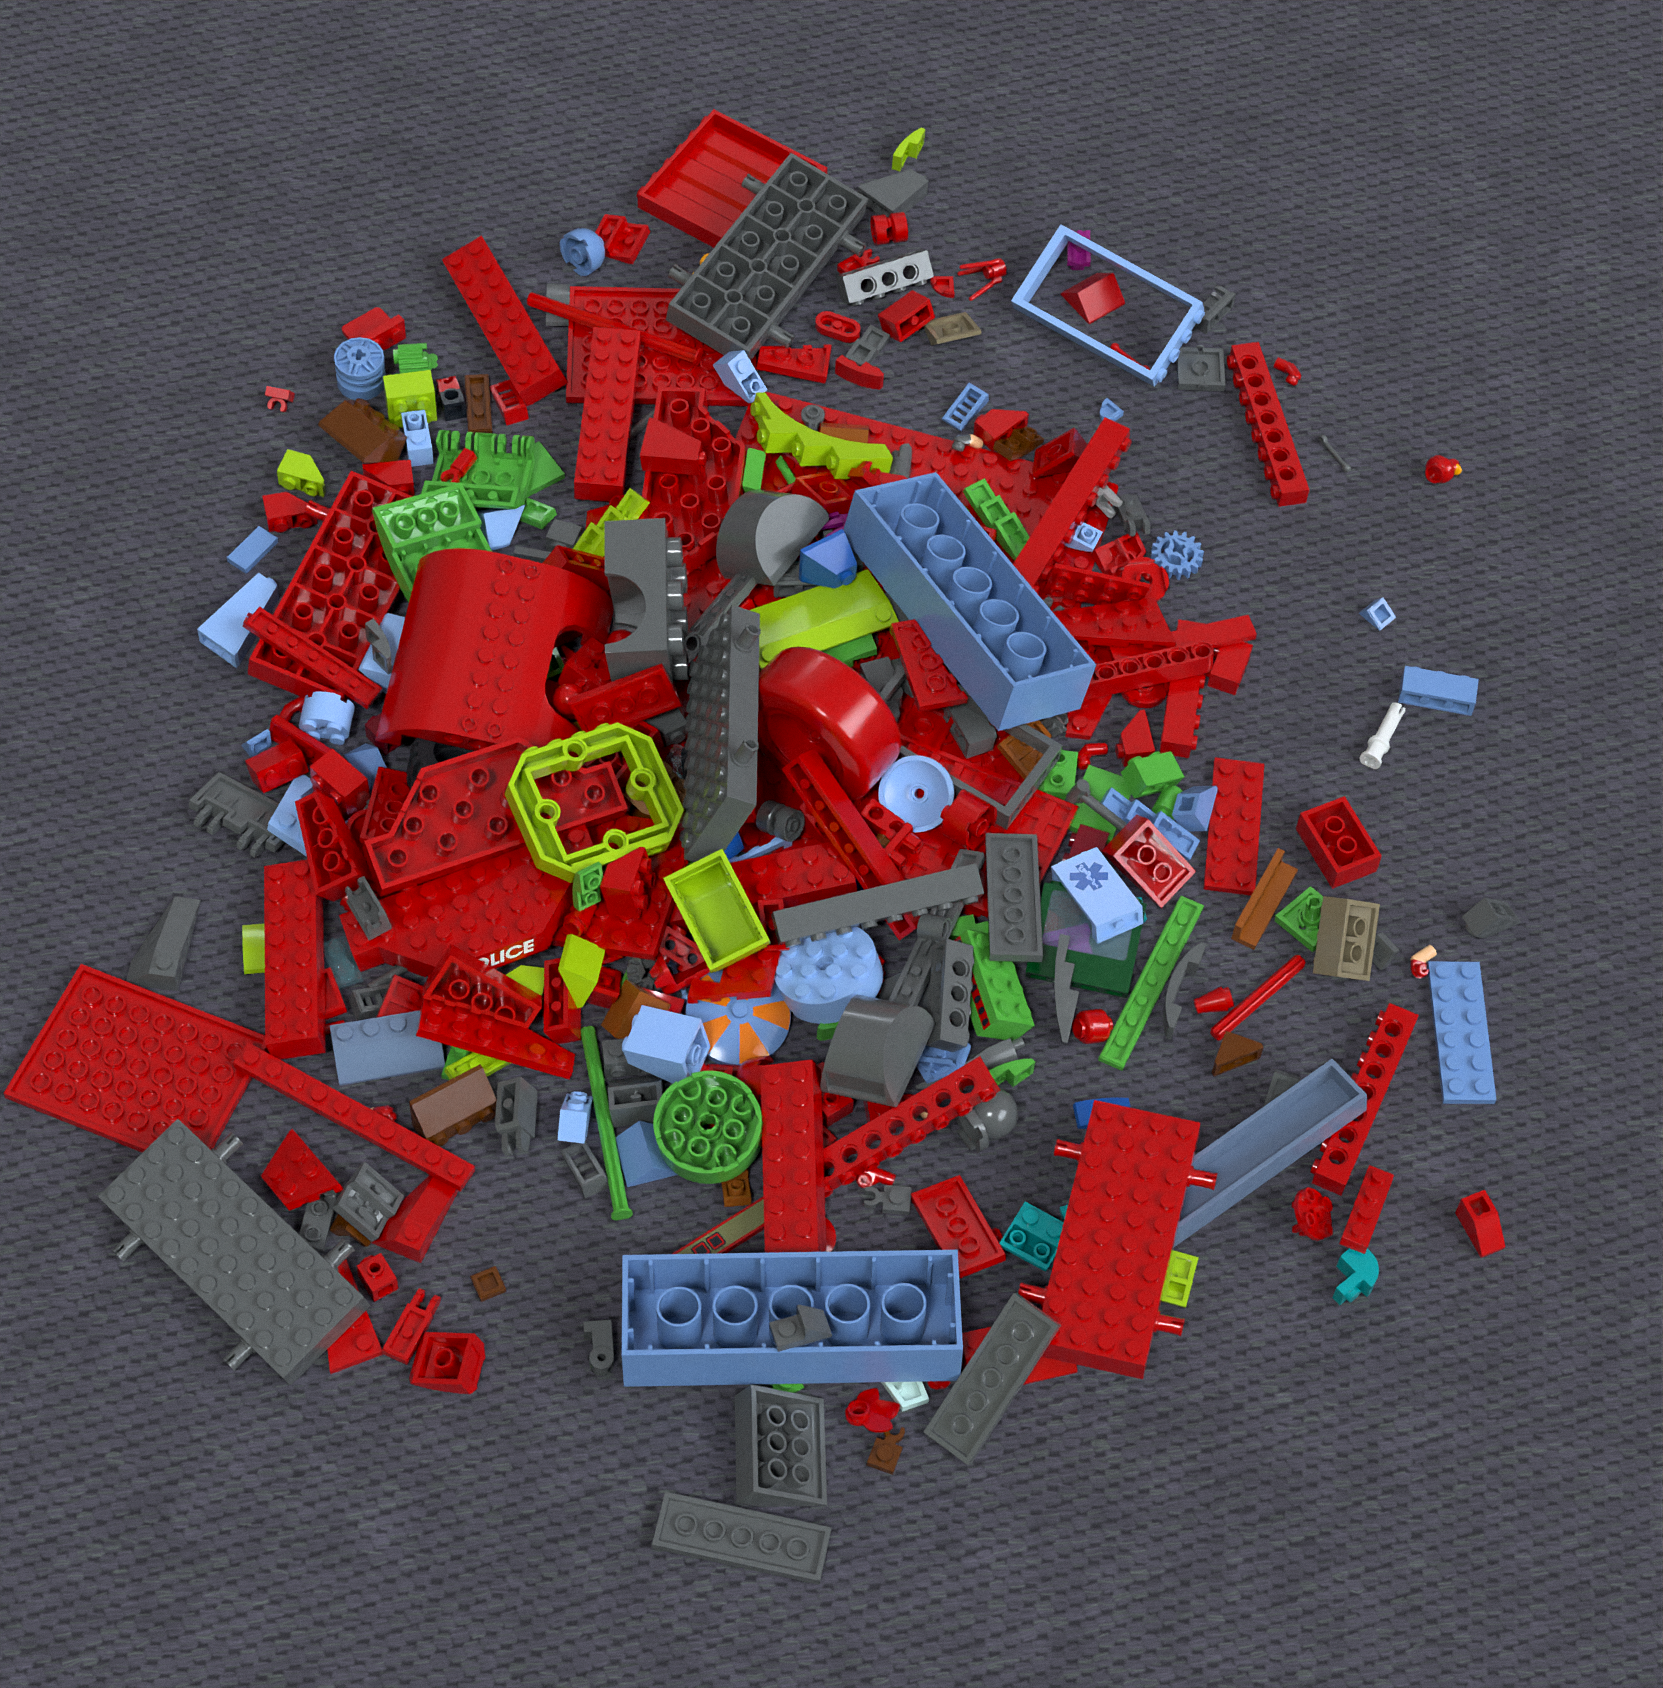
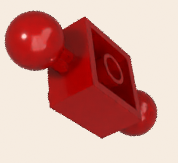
M625 629L615 630L608 636L606 644L621 641L630 636L632 632ZM591 637L565 663L558 680L560 686L553 695L554 706L561 714L574 715L568 705L567 698L611 682L604 644Z

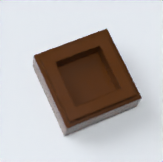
M496 1266L470 1276L481 1302L506 1292V1287Z

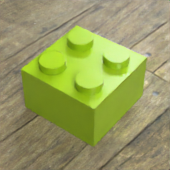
M431 370L383 376L385 403L390 423L401 428L403 427L401 413L425 410L428 424L432 421H437L435 391Z

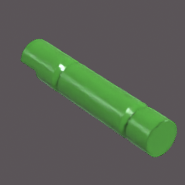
M780 455L775 463L787 483L791 484L795 482L796 477Z

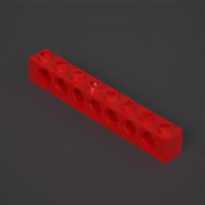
M1259 342L1232 345L1230 355L1227 356L1228 369L1233 370V384L1235 388H1239V402L1241 406H1245L1246 423L1251 424L1252 441L1258 444V459L1260 462H1264V476L1266 480H1270L1271 497L1276 499L1278 507L1306 503L1309 487Z
M1389 1003L1386 1012L1380 1011L1375 1025L1379 1026L1377 1033L1371 1031L1366 1046H1369L1370 1049L1368 1053L1362 1052L1357 1066L1361 1068L1359 1074L1353 1072L1351 1077L1367 1094V1110L1357 1117L1359 1121L1352 1120L1335 1132L1331 1138L1323 1141L1320 1152L1324 1154L1321 1160L1315 1159L1310 1173L1314 1174L1312 1184L1342 1196L1414 1029L1418 1014ZM1386 1033H1391V1034H1393L1395 1037H1391V1036L1387 1035ZM1378 1053H1379V1054H1383V1055L1386 1056V1057L1383 1058V1057L1378 1056L1377 1054H1378ZM1368 1074L1376 1076L1377 1079L1370 1078ZM1339 1138H1345L1349 1143L1342 1142ZM1330 1160H1337L1340 1164H1334Z
M980 1056L898 1104L897 1107H893L824 1148V1172L828 1168H834L832 1175L824 1177L825 1198L830 1196L833 1190L839 1186L848 1185L855 1181L856 1176L876 1169L880 1162L886 1158L896 1157L908 1145L923 1141L928 1133L945 1128L950 1120L955 1117L968 1114L977 1104L992 1100L996 1093L1001 1090ZM974 1085V1089L970 1093H963L966 1086ZM944 1099H951L948 1106L940 1107V1103ZM928 1113L923 1121H916L919 1114ZM897 1127H904V1130L901 1134L893 1135V1132ZM881 1140L879 1147L870 1149L874 1141ZM858 1154L854 1162L847 1163L850 1155Z

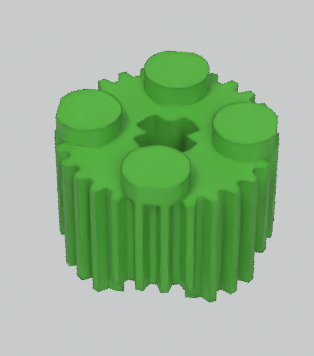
M427 343L398 345V349L393 350L394 364H399L400 373L396 374L429 370L428 357H423V350H427Z

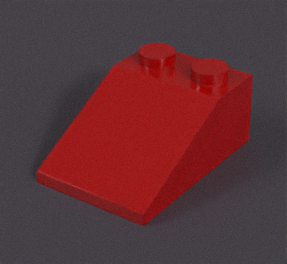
M1135 815L1102 850L1117 869L1160 908L1196 872L1152 822L1139 815Z

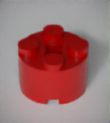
M963 789L959 792L951 806L946 805L941 812L940 817L943 819L941 834L963 848L974 851L985 842L986 833H991L987 829L990 823L995 825L997 808Z

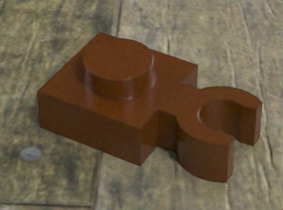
M901 1427L897 1435H892L889 1431L883 1432L884 1440L876 1437L867 1466L893 1475L903 1447L896 1445V1443H899L904 1438L905 1428Z

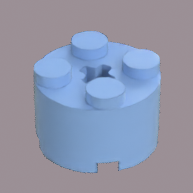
M321 691L313 692L312 697L305 696L299 728L320 741V738L330 739V742L333 744L343 745L345 739L349 736L355 706L350 700H347V703L341 701V696L338 694Z

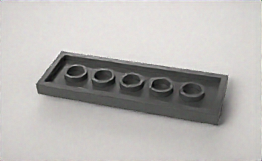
M986 833L985 855L989 961L1042 962L1043 948L1037 834Z
M1013 1293L924 1430V1433L961 1461L971 1465L1058 1332L1061 1324L1018 1293Z
M665 1491L652 1542V1549L820 1585L832 1527Z

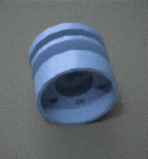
M362 337L351 338L342 342L334 354L338 389L344 396L353 400L357 398L369 400L378 396L384 390L383 376H386L382 348L373 340Z

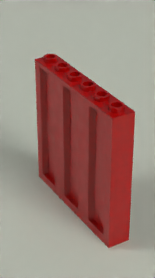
M713 109L708 116L703 117L700 125L689 133L686 141L678 145L675 153L664 161L660 170L652 174L650 181L638 190V208L714 248L756 196V194L741 187L747 174L766 184L790 153H793L826 174L828 168Z

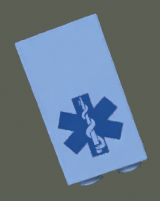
M1097 847L1051 866L1052 881L1062 883L1092 924V937L1097 944L1143 924L1142 905Z

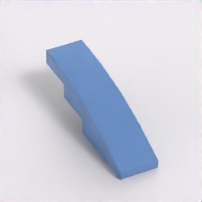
M1112 787L1106 791L1100 802L1127 824L1135 815L1149 819L1183 858L1188 861L1200 842L1199 839L1162 811L1155 814L1137 799L1130 802Z

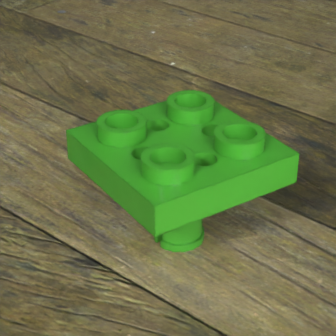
M1310 886L1275 915V922L1313 952L1317 946V933L1319 931L1323 896Z

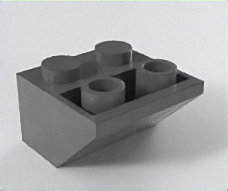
M655 1075L610 1080L608 1098L613 1127L631 1126L638 1121L653 1123L656 1106L664 1093V1079Z

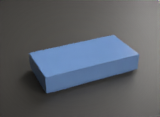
M258 526L227 557V561L247 574L278 543V538Z

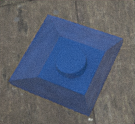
M843 529L800 550L799 580L801 582L836 589L842 585H848L856 579L857 562Z

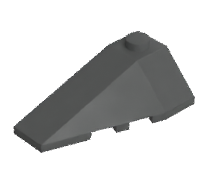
M174 897L131 960L126 979L127 982L137 986L178 991L201 900Z

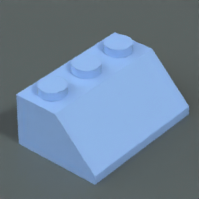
M387 613L380 627L389 643L393 669L405 617ZM370 644L358 670L371 681L383 688L382 691L387 693L391 673L388 675L373 660L372 645Z

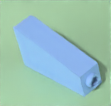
M260 573L254 576L197 629L199 641L237 668L257 637L243 627L245 617H247L249 612L253 614L259 606L269 613L272 612L279 600L276 582L269 577H264Z

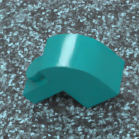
M1349 1248L1340 1256L1336 1266L1347 1277L1344 1282L1336 1287L1332 1297L1339 1305L1346 1300L1349 1303L1352 1302L1361 1292L1368 1297L1374 1288L1379 1274L1378 1262L1368 1248L1365 1254Z

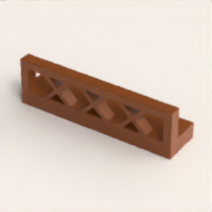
M1280 848L1275 852L1233 930L1231 939L1255 950L1298 871L1297 868L1282 862L1285 851Z

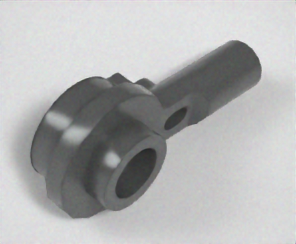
M808 405L802 409L801 419L807 427L818 431L819 425L825 417L824 410L817 405Z

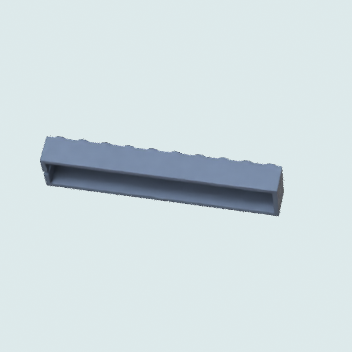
M1331 1059L1194 1156L1192 1166L1197 1170L1218 1173L1214 1190L1194 1185L1187 1187L1174 1247L1367 1110V1094Z

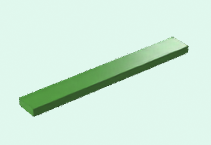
M1180 896L1098 1061L1123 1071L1203 911L1204 905Z

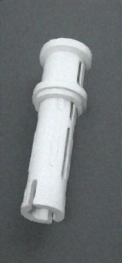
M1392 703L1376 735L1369 738L1366 751L1360 755V762L1373 769H1378L1381 766V758L1390 748V738L1405 713V708H1401V704Z

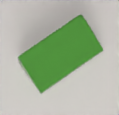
M748 448L742 483L745 493L751 490H760L766 456L764 451Z

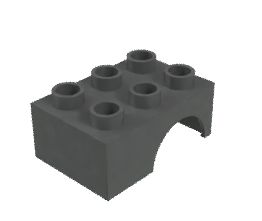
M665 518L604 521L605 576L608 578L614 606L615 624L636 629L630 636L621 641L605 644V655L611 682L662 663L676 690V681L689 680L687 650H684V637L688 636V615L683 598V593L688 591L686 563H683L681 537H668Z

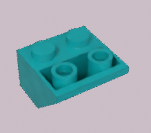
M1024 1202L999 1244L1008 1252L1047 1272L1054 1264L1064 1222Z

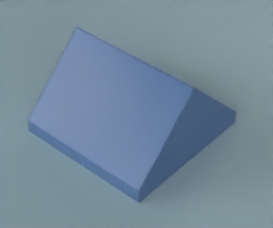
M638 1121L616 1137L620 1165L627 1187L678 1175L668 1167L661 1157L652 1123Z

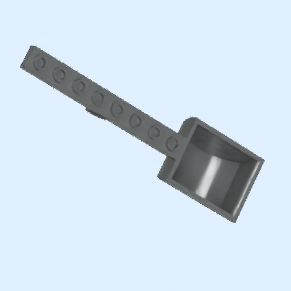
M757 489L744 493L732 504L722 521L716 545L718 568L724 578L731 580L688 630V636L684 637V650H687L689 664L698 655L701 646L707 644L710 632L713 629L716 630L719 625L721 615L727 613L731 605L739 606L749 596L757 583L774 586L800 555V550L807 547L827 523L829 515L819 503L803 495Z
M960 848L951 869L976 863L980 872L986 860L983 852ZM962 901L953 903V908L938 911L936 907L932 908L929 914L920 916L917 926L918 939L889 1000L858 994L850 1000L838 1022L828 1049L820 1088L822 1092L892 1107L898 1106L935 1026L932 1016L925 1009L918 1007V1003L931 977L932 946L940 941L949 939L964 907Z

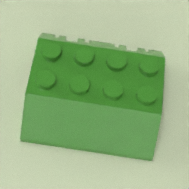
M439 430L436 439L439 457L432 481L425 480L421 494L459 484L451 482L452 479L447 482H441L440 479L441 474L450 469V465L462 452L460 450L459 431H453L451 434L450 430ZM467 432L465 448L473 451L477 456V460L464 477L460 478V483H462L473 506L501 509H517L523 506L534 468V436L523 435L521 438L520 435H514L511 454L506 453V434H499L498 436L495 433L476 432L474 435V432Z

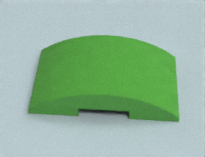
M462 483L372 509L386 558L408 602L410 601L419 560L423 556L434 551L454 548L478 549L492 552L480 529L482 522Z

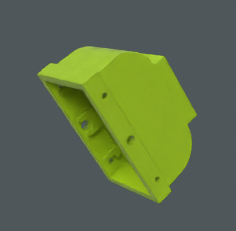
M723 849L663 878L711 973H716L770 944V940Z

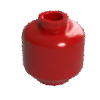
M1102 1009L1080 1011L1072 1022L1073 1034L1083 1044L1104 1042L1109 1038L1110 1032L1113 1029L1112 1019Z

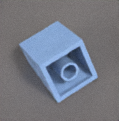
M644 1005L641 1006L639 1013L634 1016L631 1032L628 1037L624 1038L622 1043V1051L628 1064L670 1083L679 1082L691 1076V1073L700 1072L711 1047L700 1018Z

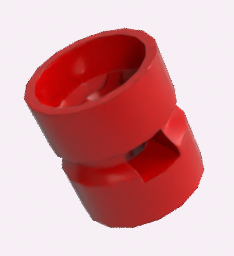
M904 212L890 213L889 217H886L884 214L871 216L870 228L875 246L888 244L890 240L894 243L906 242L908 240V225Z

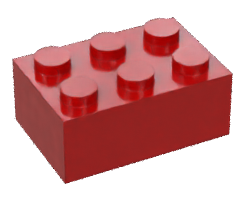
M1345 796L1300 813L1296 830L1332 889L1377 872L1382 855Z

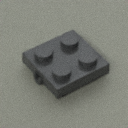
M1197 345L1195 348L1180 347V354L1176 360L1178 390H1225L1223 349L1204 348V345Z

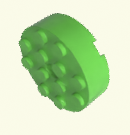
M719 1071L691 1073V1076L679 1082H674L663 1093L656 1106L653 1127L661 1157L671 1170L689 1181L715 1184L735 1178L753 1163L761 1149L762 1115L760 1106L750 1088L732 1075ZM707 1124L715 1125L713 1128L704 1130V1128H702Z

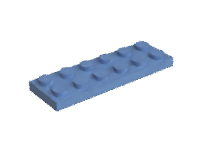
M1428 961V980L1442 1103L1495 1104L1496 1092L1480 962Z

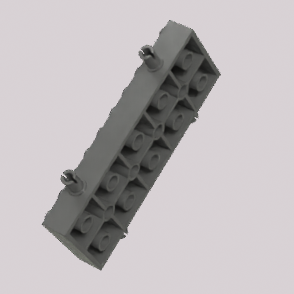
M793 153L788 155L766 184L747 174L741 187L756 194L755 198L693 274L682 269L677 264L671 268L668 274L669 278L684 286L669 303L666 321L723 355L731 351L744 350L751 361L760 347L770 338L782 344L785 348H789L795 335L778 326L839 247L843 246L858 257L866 247V243L851 236L850 233L864 216L869 199Z
M731 605L727 613L721 615L718 627L710 632L707 644L701 646L698 658L695 662L692 661L688 668L690 682L687 687L689 701L686 712L689 714L685 718L687 722L686 731L688 732L685 750L688 752L684 764L687 776L684 780L686 796L683 801L685 816L682 822L684 829L679 834V839L682 842V848H684V859L696 862L720 849L725 851L755 808L757 802L760 614L735 605Z
M177 1119L98 1196L130 1228L128 1230L129 1233L111 1250L125 1262L141 1244L143 1246L146 1244L240 1336V1342L222 1358L234 1371L252 1353H257L289 1385H292L371 1306L364 1296L337 1272V1267L355 1250L342 1238L326 1256H321L226 1165V1160L244 1145L238 1137H235L230 1132L215 1149H209Z

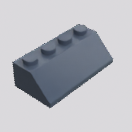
M420 1010L330 1025L339 1086L442 1069L445 1066L442 1043L416 1036Z

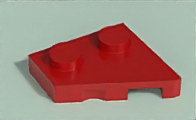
M393 975L376 1018L421 1010L423 986Z

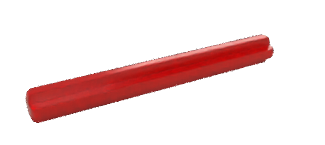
M1300 955L1293 956L1211 1028V1036L1217 1041L1222 1040L1226 1031L1231 1032L1305 967V960Z

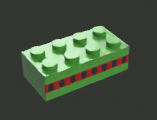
M970 930L963 932L954 941L973 946L974 964L971 977L973 987L970 993V1017L976 1035L1001 1040L1010 1038L1011 1041L1021 1037L1035 1025L1023 994V988L1015 971V965L1012 961H989V936L987 933Z

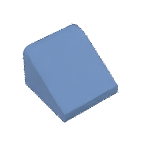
M1383 597L1374 600L1359 612L1362 617L1379 631L1396 618Z
M267 729L241 745L250 757H254L271 746L270 731Z

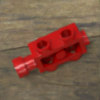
M673 925L672 928L667 926L657 956L662 955L667 964L669 961L677 964L679 972H683L705 961L696 942L685 937L687 934L685 930L677 925ZM666 941H673L675 944L674 949L668 950L665 947ZM689 954H694L697 957L696 963L691 964L688 962L687 957Z

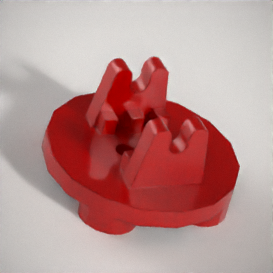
M1310 1187L1299 1190L1295 1200L1292 1202V1208L1295 1211L1298 1222L1297 1225L1292 1226V1233L1299 1232V1236H1308L1316 1241L1332 1236L1333 1228L1330 1212L1333 1207L1331 1200L1327 1196L1323 1197L1317 1190Z

